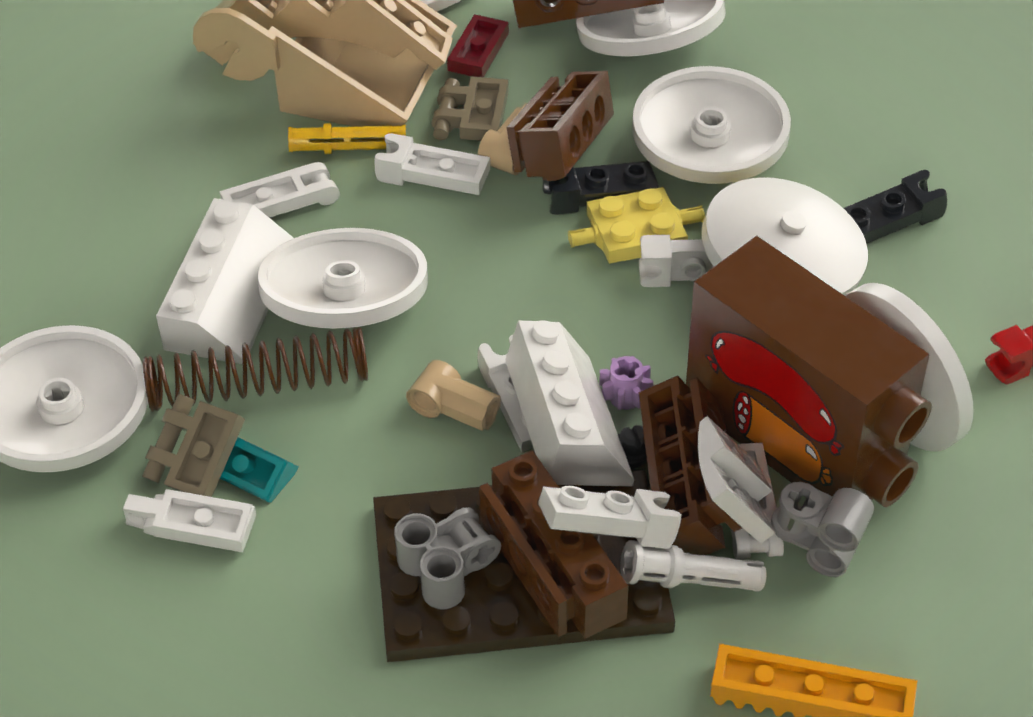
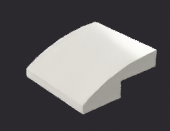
M708 416L700 421L698 454L702 476L712 501L762 544L776 533L758 503L772 489L756 462Z

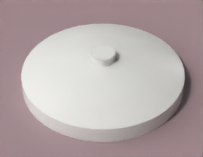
M664 0V3L576 18V25L580 42L589 50L612 56H641L677 49L707 36L722 23L725 18L726 9L724 0Z
M716 66L680 69L656 79L639 95L633 109L632 121L634 141L642 155L650 163L677 178L708 184L737 182L754 177L769 169L785 152L791 126L789 109L784 99L772 86L749 73Z
M750 178L735 182L722 189L713 198L703 220L702 242L713 266H716L757 235L844 296L857 288L866 270L868 249L863 233L854 219L828 196L797 182L779 178Z
M337 228L305 234L275 248L262 261L258 271V281L263 303L269 310L283 319L310 327L353 328L388 320L414 306L426 291L428 271L427 261L422 251L403 237L374 229Z
M863 284L846 294L847 298L930 354L921 396L931 402L932 409L926 424L910 444L926 451L935 452L946 450L964 438L969 432L973 421L972 393L963 366L941 329L909 297L884 284Z
M75 325L55 326L27 333L0 348V462L31 472H59L79 468L112 453L129 439L141 423L148 405L143 364L130 345L119 337L92 327Z

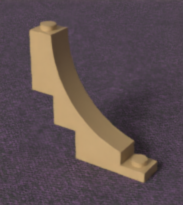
M223 0L216 7L233 9L249 17L265 29L269 30L273 26L290 38L318 37L341 40L374 49L393 58L408 48L420 60H423L435 70L446 62L453 40L451 36L405 0ZM228 41L225 46L203 52L223 66L230 60L235 49L239 48V46L235 42Z

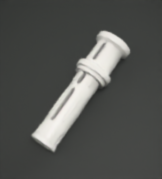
M634 540L628 541L624 546L620 562L621 576L627 584H635L638 580L660 582L661 586L665 588H673L680 583H694L759 592L764 588L767 577L766 567H763V561L684 553L676 545H672L668 549L644 547Z

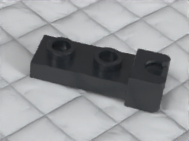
M642 161L578 168L572 167L562 179L555 181L543 180L542 188L545 194H551L549 212L557 215L577 213L579 206H586V201L639 192L644 189L659 188L650 162Z
M921 170L902 178L901 184L843 208L859 226L866 244L917 222L924 225L945 214L947 209V192L942 188L928 191L927 180L930 177L928 170Z

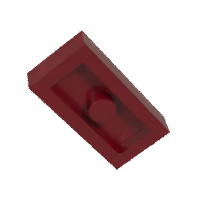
M474 14L447 58V71L470 77H484L509 34V22Z

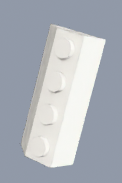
M214 198L156 315L163 349L191 355V351L194 350L198 357L208 358V349L211 347L214 350L216 360L225 361V347L228 345L231 347L234 362L242 364V344L244 342L248 344L249 351H251L269 310L260 296L259 267L271 251L294 238L253 204Z
M518 320L505 361L538 459L557 485L632 486L634 477L589 356L560 322Z

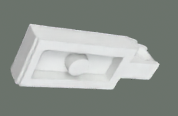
M166 489L164 494H156L155 498L129 494L123 507L126 525L144 529L143 532L149 535L242 553L256 518V510L253 504Z

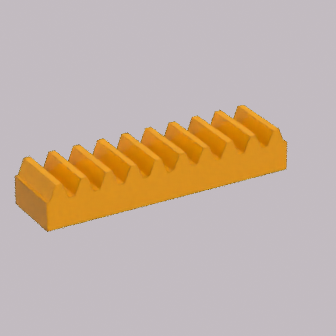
M719 643L710 697H713L717 705H722L727 700H730L737 709H742L746 704H751L758 713H761L766 708H772L775 716L779 717L786 711L792 712L794 717H805L806 715L812 717H913L917 680Z

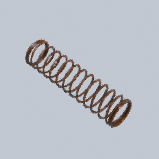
M354 327L353 337L348 328L344 330V370L335 336L330 330L327 332V373L318 339L312 333L310 335V376L300 339L295 335L293 337L294 382L283 342L280 338H277V385L265 342L261 340L259 342L260 388L248 344L244 342L242 344L243 391L231 347L226 345V394L221 382L214 350L210 347L208 349L209 397L203 382L196 351L192 350V399L195 400L194 404L197 393L196 372L205 401L208 404L212 402L214 391L213 368L221 396L225 401H228L231 386L230 364L238 393L244 399L247 396V361L255 390L261 397L264 393V357L273 390L278 394L281 391L280 350L290 387L295 392L298 388L297 347L307 384L312 389L315 385L314 344L324 382L329 387L332 380L331 341L342 382L346 385L348 382L347 336L358 377L362 382L364 380L367 381L369 378L362 329ZM175 352V400L177 395L180 394L179 376L184 394L190 398L180 357ZM159 354L157 356L158 381L153 358L151 356L143 358L144 382L149 408L152 412L161 409L163 384L170 405L173 406L174 404L162 357Z

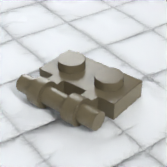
M470 77L469 86H460L459 81L454 78L447 79L445 85L440 88L437 98L440 106L434 112L432 119L433 136L437 140H446L450 131L454 128H459L460 139L481 141L488 130L498 131L502 126L509 92L508 79ZM459 105H464V109H456V108H457Z
M178 394L172 409L167 408L161 421L165 425L156 445H150L145 458L149 461L142 477L159 483L165 467L170 468L164 485L180 492L212 497L245 419L238 414L202 401L199 402L194 416H188L195 400ZM181 431H187L177 455L173 454L172 451Z

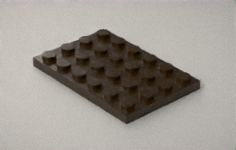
M645 470L631 471L634 477L632 486L558 485L559 488L575 486L588 492L597 493L620 491L633 497L636 489L649 490ZM479 487L373 497L387 662L675 632V617L669 588L662 587L660 582L638 580L635 584H628L626 620L584 639L574 622L570 619L567 620V633L558 637L501 550L489 565L464 576L465 595L460 603L449 609L431 607L425 602L422 595L421 576L406 574L397 563L395 526L400 519L410 514L427 515L437 524L448 518L455 511L470 507L478 514V523L490 535L480 520ZM592 533L621 574L620 562L623 548L628 541L638 540L635 537Z

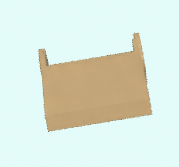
M405 0L445 33L452 36L457 27L455 23L420 0ZM214 8L204 12L193 27V41L197 52L225 46L228 41L235 42L239 46L232 54L222 75L236 80L252 81L263 77L269 69L274 70L280 112L352 127L405 125L434 71L430 65L420 60L408 48L393 58L374 49L341 40L296 37L294 41L273 26L267 30L244 14L230 8Z

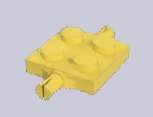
M664 187L644 189L639 192L618 196H607L602 199L586 201L587 216L591 227L569 230L568 240L571 248L594 243L604 252L609 264L641 258V236L670 235L671 240H688V235L683 225L703 222L705 212L702 205L679 210L671 203Z

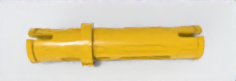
M323 123V127H288L289 152L324 150V154H332L333 150L386 149L385 135L392 133L406 136V125L332 127V123Z

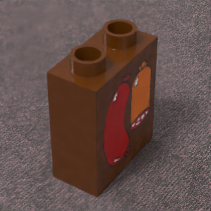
M756 235L694 281L686 385L690 388L689 381L698 378L723 406L727 434L740 444L763 443L767 465L791 483L804 482L830 496H833L839 489L852 488L867 495L871 501L874 499L883 507H889L898 501L910 487L918 471V462L908 456L910 442L922 430L932 409L931 402L921 396L930 354Z

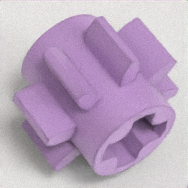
M634 356L612 358L610 370L600 369L599 385L602 386L605 401L610 400L618 410H628L635 407L639 409V392L653 386V380L650 379V365L643 366Z

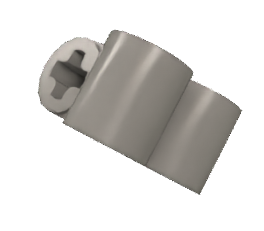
M793 482L786 485L780 495V507L773 512L771 518V525L776 532V536L783 541L793 543L807 550V562L815 571L828 577L842 576L846 572L874 513L872 501L867 495L852 488L839 489L833 496H830L804 482ZM805 496L806 499L803 506H798L801 497ZM792 518L795 520L791 529H788L787 526Z
M470 507L455 511L448 518L437 524L427 515L410 514L400 519L395 526L397 563L406 574L421 576L422 595L425 602L431 607L449 609L460 603L465 595L464 576L486 567L500 552V541L496 536L488 535L478 523V514Z

